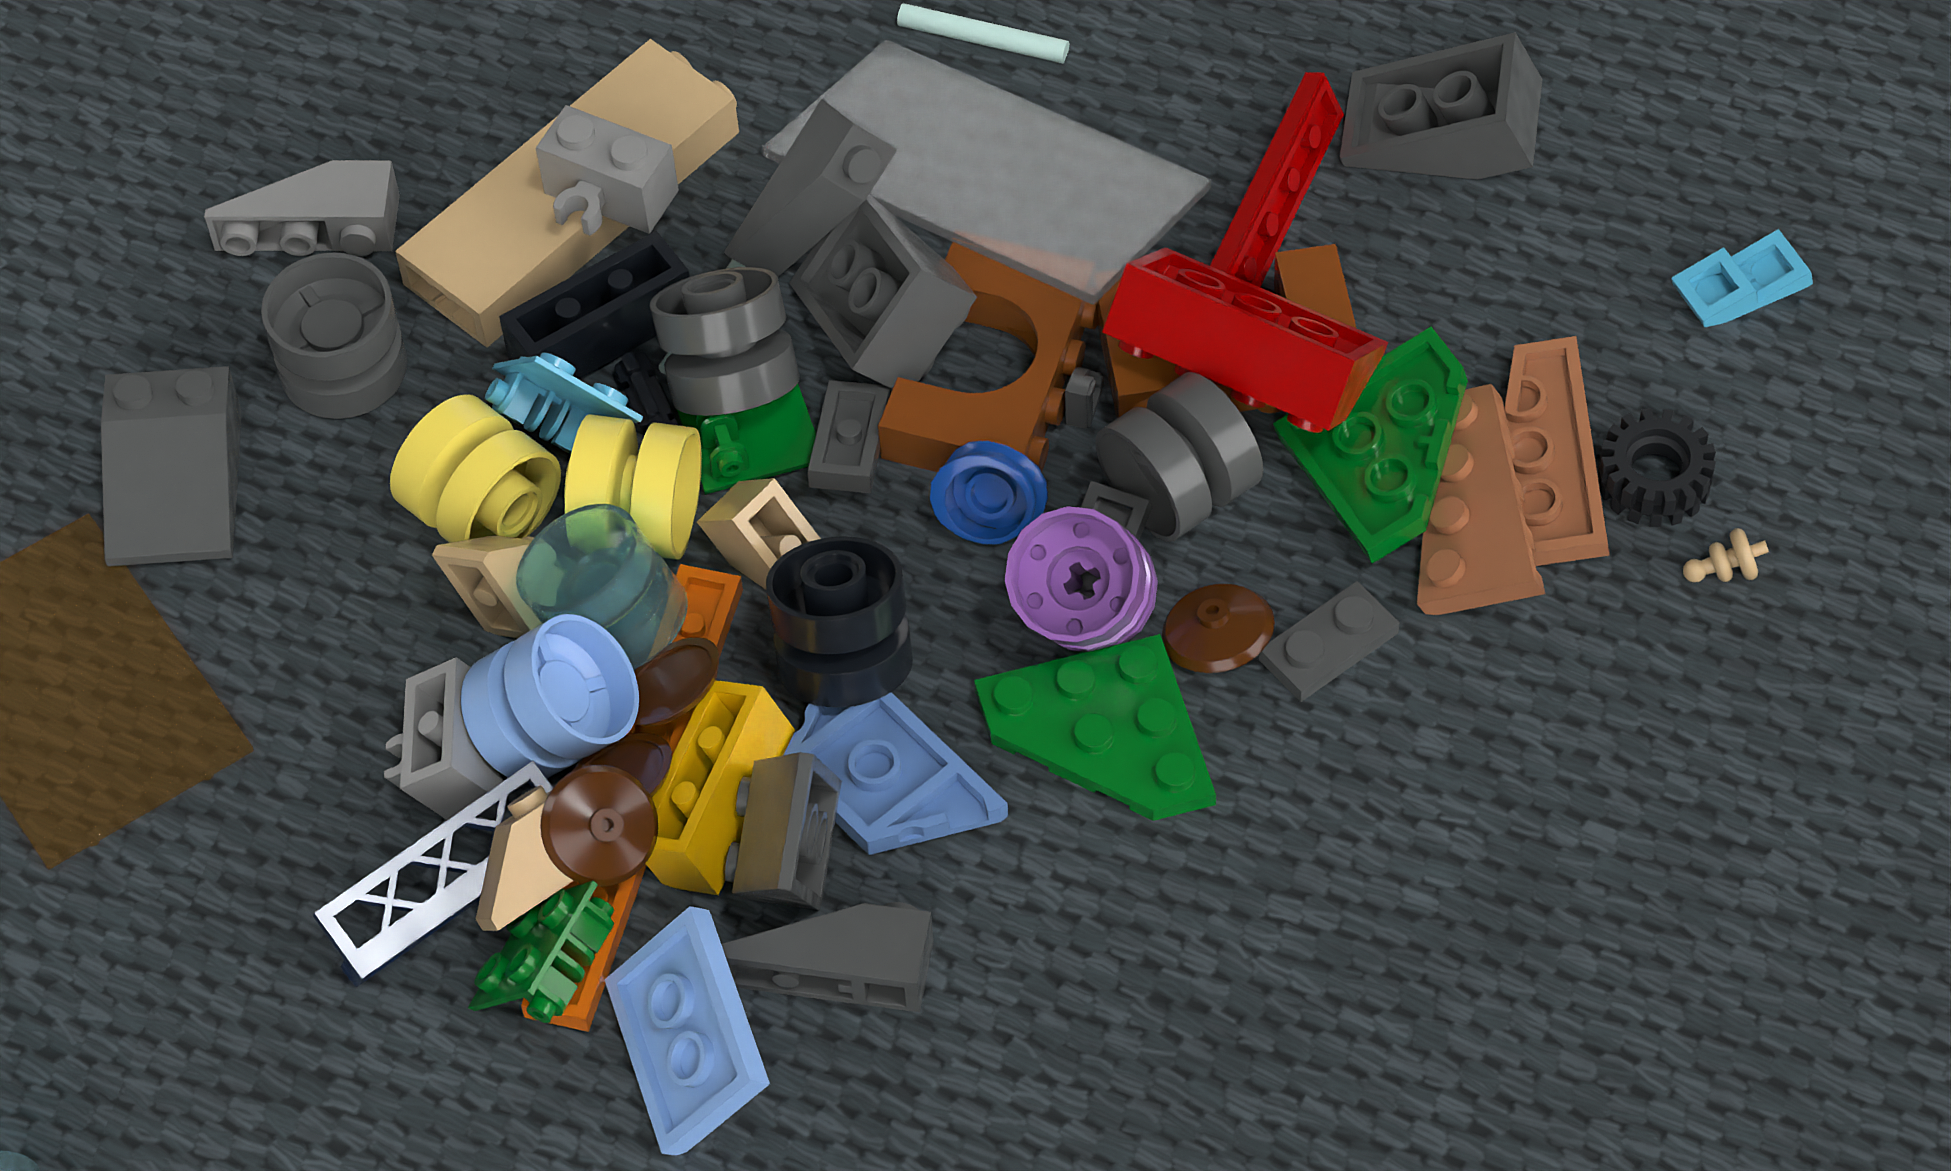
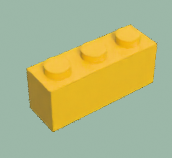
M715 680L706 696L696 705L672 755L668 776L661 788L652 797L658 815V836L654 850L646 865L662 884L681 890L719 895L726 880L725 868L729 847L732 842H741L745 817L737 816L736 813L737 794L743 776H752L754 761L784 755L795 732L794 727L763 686Z

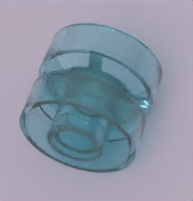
M587 505L560 516L547 525L532 540L525 550L517 569L516 584L519 595L541 624L563 614H575L586 617L602 626L616 639L625 651L633 670L647 663L667 645L672 643L679 633L687 614L688 599L682 583L664 559L655 552L653 545L631 515L615 505Z

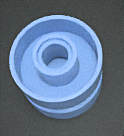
M575 614L555 616L523 634L517 640L481 658L468 670L461 689L462 716L474 746L493 768L507 777L512 776L532 761L535 762L546 779L577 763L582 758L590 756L623 738L634 725L639 709L638 684L633 667L625 651L616 639L602 626L586 617Z

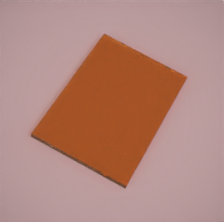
M89 513L0 562V797L48 870L82 850L98 845L101 839L201 781L212 779L215 773L254 751L253 746L126 565L107 566L105 561L104 534Z

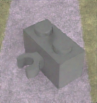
M565 105L536 146L544 193L556 198L553 205L556 223L563 225L571 213L585 211L581 217L584 234L589 236L600 228L603 220L602 216L650 234L679 191L672 145Z
M457 657L406 679L403 733L392 737L386 743V750L402 759L397 766L384 771L385 779L400 787L402 791L446 820L503 782V774L493 768L482 757L474 746L465 727L461 710V689L464 678L471 667Z

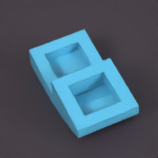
M1779 229L1733 256H1730L1723 247L1671 278L1674 287L1704 327L1726 323L1813 284L1810 269Z

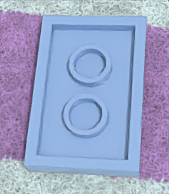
M689 906L605 979L662 1154L677 1156L688 1152L770 1084L709 910Z

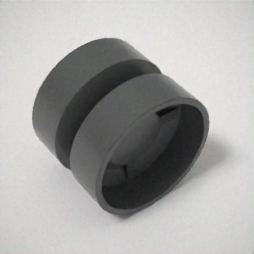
M322 253L294 262L273 279L263 297L261 307L262 320L282 387L288 398L297 407L318 417L331 419L351 418L378 408L395 394L406 374L407 353L397 321L390 286L383 273L376 266L363 258L351 254Z
M756 267L715 270L676 282L652 298L650 309L659 346L663 350L672 353L666 359L664 367L673 405L677 410L686 414L703 416L740 412L776 400L791 391L798 384L800 374L791 336L786 331L779 329L785 323L787 316L778 276L774 272Z
M1193 372L1184 373L1150 396L1147 402V409L1143 407L1132 408L1102 428L1096 435L1095 445L1098 460L1111 488L1150 500L1152 510L1145 527L1156 538L1166 542L1175 541L1207 519L1211 514L1212 505L1218 507L1226 506L1258 484L1263 476V461L1258 444L1242 414L1221 389L1207 378Z

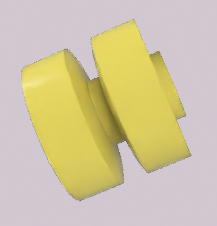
M459 395L444 401L432 409L409 433L395 458L390 475V489L393 498L426 525L437 528L439 534L449 543L493 535L522 539L540 526L553 505L560 485L561 468L559 461L553 454L524 432L514 430L507 419L474 395Z
M592 414L585 416L574 440L565 477V528L569 543L572 546L615 551L620 546L630 524L631 542L636 554L681 559L687 549L700 493L702 451L698 430L694 427L654 422L648 427L638 451L637 433L632 420Z

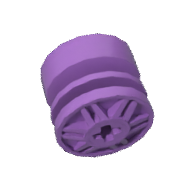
M1067 506L1041 514L1021 530L1008 553L1005 584L1011 606L1026 626L1071 651L1089 652L1128 642L1142 631L1155 608L1158 580L1150 554L1136 536L1118 522L1095 509ZM1086 571L1097 578L1101 577V579L1093 584L1095 595L1091 598H1087L1080 592H1074V590L1080 589L1083 586L1080 575Z

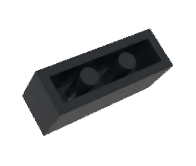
M654 231L499 316L508 360H516L521 356L540 357L543 352L549 353L570 363L576 369L573 376L580 379L657 336L650 302L656 294L666 287L689 278L688 268L660 234Z

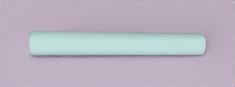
M902 3L897 17V25L1062 64L1069 51L1070 43L1067 40Z

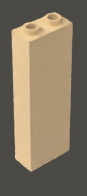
M649 39L570 105V107L672 145L678 184L739 133L736 112L737 102L732 92L723 83L716 80L710 81L694 70L688 60L676 51L669 52L652 39ZM556 118L395 251L403 284L486 348L503 335L499 316L571 277L629 227L602 216L603 220L600 228L589 236L584 234L581 217L585 211L571 213L563 225L556 223L553 208L556 198L544 193L536 153V146Z

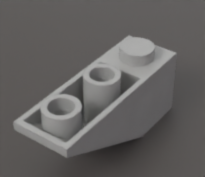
M332 160L205 210L204 217L215 251H226L237 256L250 255L254 251H285L295 256H306L314 251H344L355 256H366L373 251H392L400 194L392 161Z

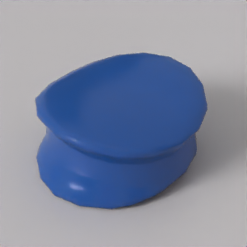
M991 441L968 442L957 448L945 465L937 472L931 482L930 490L931 505L939 522L955 535L979 544L1001 545L1017 537L1022 529L1043 514L1048 500L1047 482L1039 466L1019 451L1007 445Z

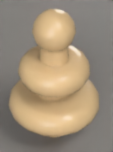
M1735 528L1730 532L1732 548L1725 550L1723 544L1719 542L1712 543L1709 546L1710 557L1704 560H1689L1683 566V575L1690 582H1700L1706 575L1716 573L1719 580L1728 582L1733 577L1732 568L1740 567L1745 579L1754 580L1758 576V568L1754 557L1769 553L1767 544L1764 540L1749 545L1745 532L1740 528Z

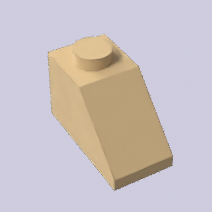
M775 478L738 481L697 521L726 561L765 590L768 572L782 555L799 545L821 539Z
M493 535L440 544L436 546L432 553V557L483 629L499 636L519 638L550 620L571 583V580L555 558L554 550L542 540L534 537L519 539Z
M542 785L533 788L511 802L507 807L512 816L495 828L476 915V921L482 931L500 930L574 881L558 870L544 848L540 829L541 814L544 803L551 791L546 793Z

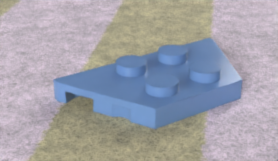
M892 692L875 701L851 707H823L809 703L804 712L805 722L802 728L793 734L784 755L798 752L814 754L842 781L835 822L868 855L999 823L1008 817L1007 802Z

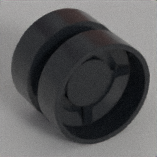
M828 537L799 545L786 552L773 564L766 578V592L771 624L774 629V646L778 673L781 683L790 694L804 702L817 706L851 707L880 699L894 691L904 682L911 671L913 655L909 622L905 614L906 598L902 567L899 559L890 549L875 541L859 537Z

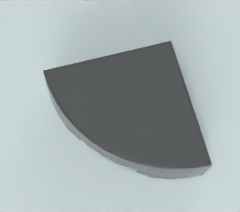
M1077 367L1073 371L1065 390L1066 425L1085 429L1091 427L1104 387V377L1100 372L1082 367Z

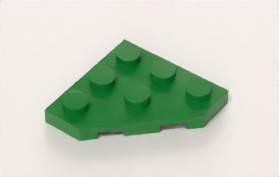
M1432 327L1419 333L1381 358L1346 421L1329 431L1323 428V431L1320 433L1310 432L1291 424L1287 420L1288 415L1273 423L1280 441L1372 564L1426 531L1468 382L1464 367Z
M1160 634L974 680L976 697L991 744L1014 755L1017 752L1048 767L1049 772L1093 793L1099 791L1128 805L1129 810L1152 821L1216 805V793Z

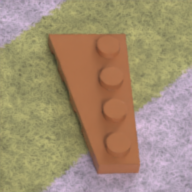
M1577 337L1514 345L1504 409L1515 458L1512 460L1515 476L1521 483L1525 503L1522 504L1525 521L1528 528L1532 531L1536 552L1533 553L1535 566L1609 556Z
M1492 384L1465 390L1426 531L1423 532L1417 605L1425 614L1442 615L1545 594L1542 576L1536 570L1533 553L1536 552L1532 531L1526 525L1522 504L1525 503L1522 486L1515 476L1512 460L1515 458L1503 400Z

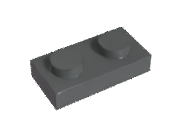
M829 380L808 467L809 488L871 493L880 454L878 424L890 397L889 387L877 384Z
M1356 581L1270 641L1259 654V661L1302 702L1397 635L1400 622Z

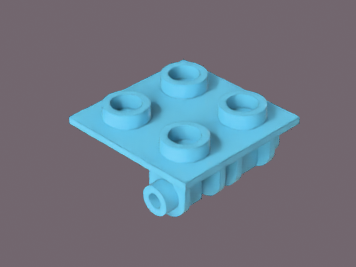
M544 352L541 353L540 357L521 356L516 360L495 363L492 369L506 377L504 381L496 378L490 384L485 394V400L493 404L492 409L518 425L524 424V429L529 432H533L540 425L552 403L541 426L539 437L545 441L553 437L551 444L569 454L572 452L579 426L588 414L630 419L633 423L641 422L643 418L640 414L626 407L628 398L625 395L604 384L594 383L593 387L587 385L573 376L576 369L570 363L555 355Z

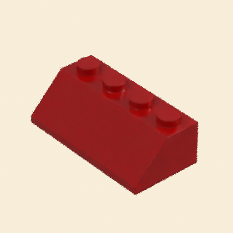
M1166 247L1126 263L1102 333L1120 340L1118 347L1128 354L1144 359H1152L1154 355L1174 363V371L1180 376L1187 372L1200 374L1208 380L1211 379L1231 388L1230 395L1237 401L1257 408H1264L1266 404L1287 412V420L1291 424L1316 433L1322 432L1323 428L1329 431L1346 421L1383 357L1389 343Z

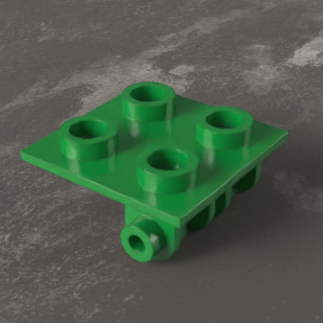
M798 384L791 391L776 400L740 412L703 416L686 414L677 410L682 426L694 427L700 435L702 451L701 484L705 495L732 488L738 481L765 479L809 467L816 433Z
M590 881L568 889L562 888L507 924V931L511 935L501 952L493 954L477 973L474 984L479 989L469 1004L468 1009L478 1011L525 998L530 1002L526 1011L534 1019L543 1023H550L553 1016H561L578 987L575 983H580L585 976V971L581 966H590L595 959L594 954L598 953L614 926V922L611 919L614 908L603 899L597 897L590 899L598 884Z

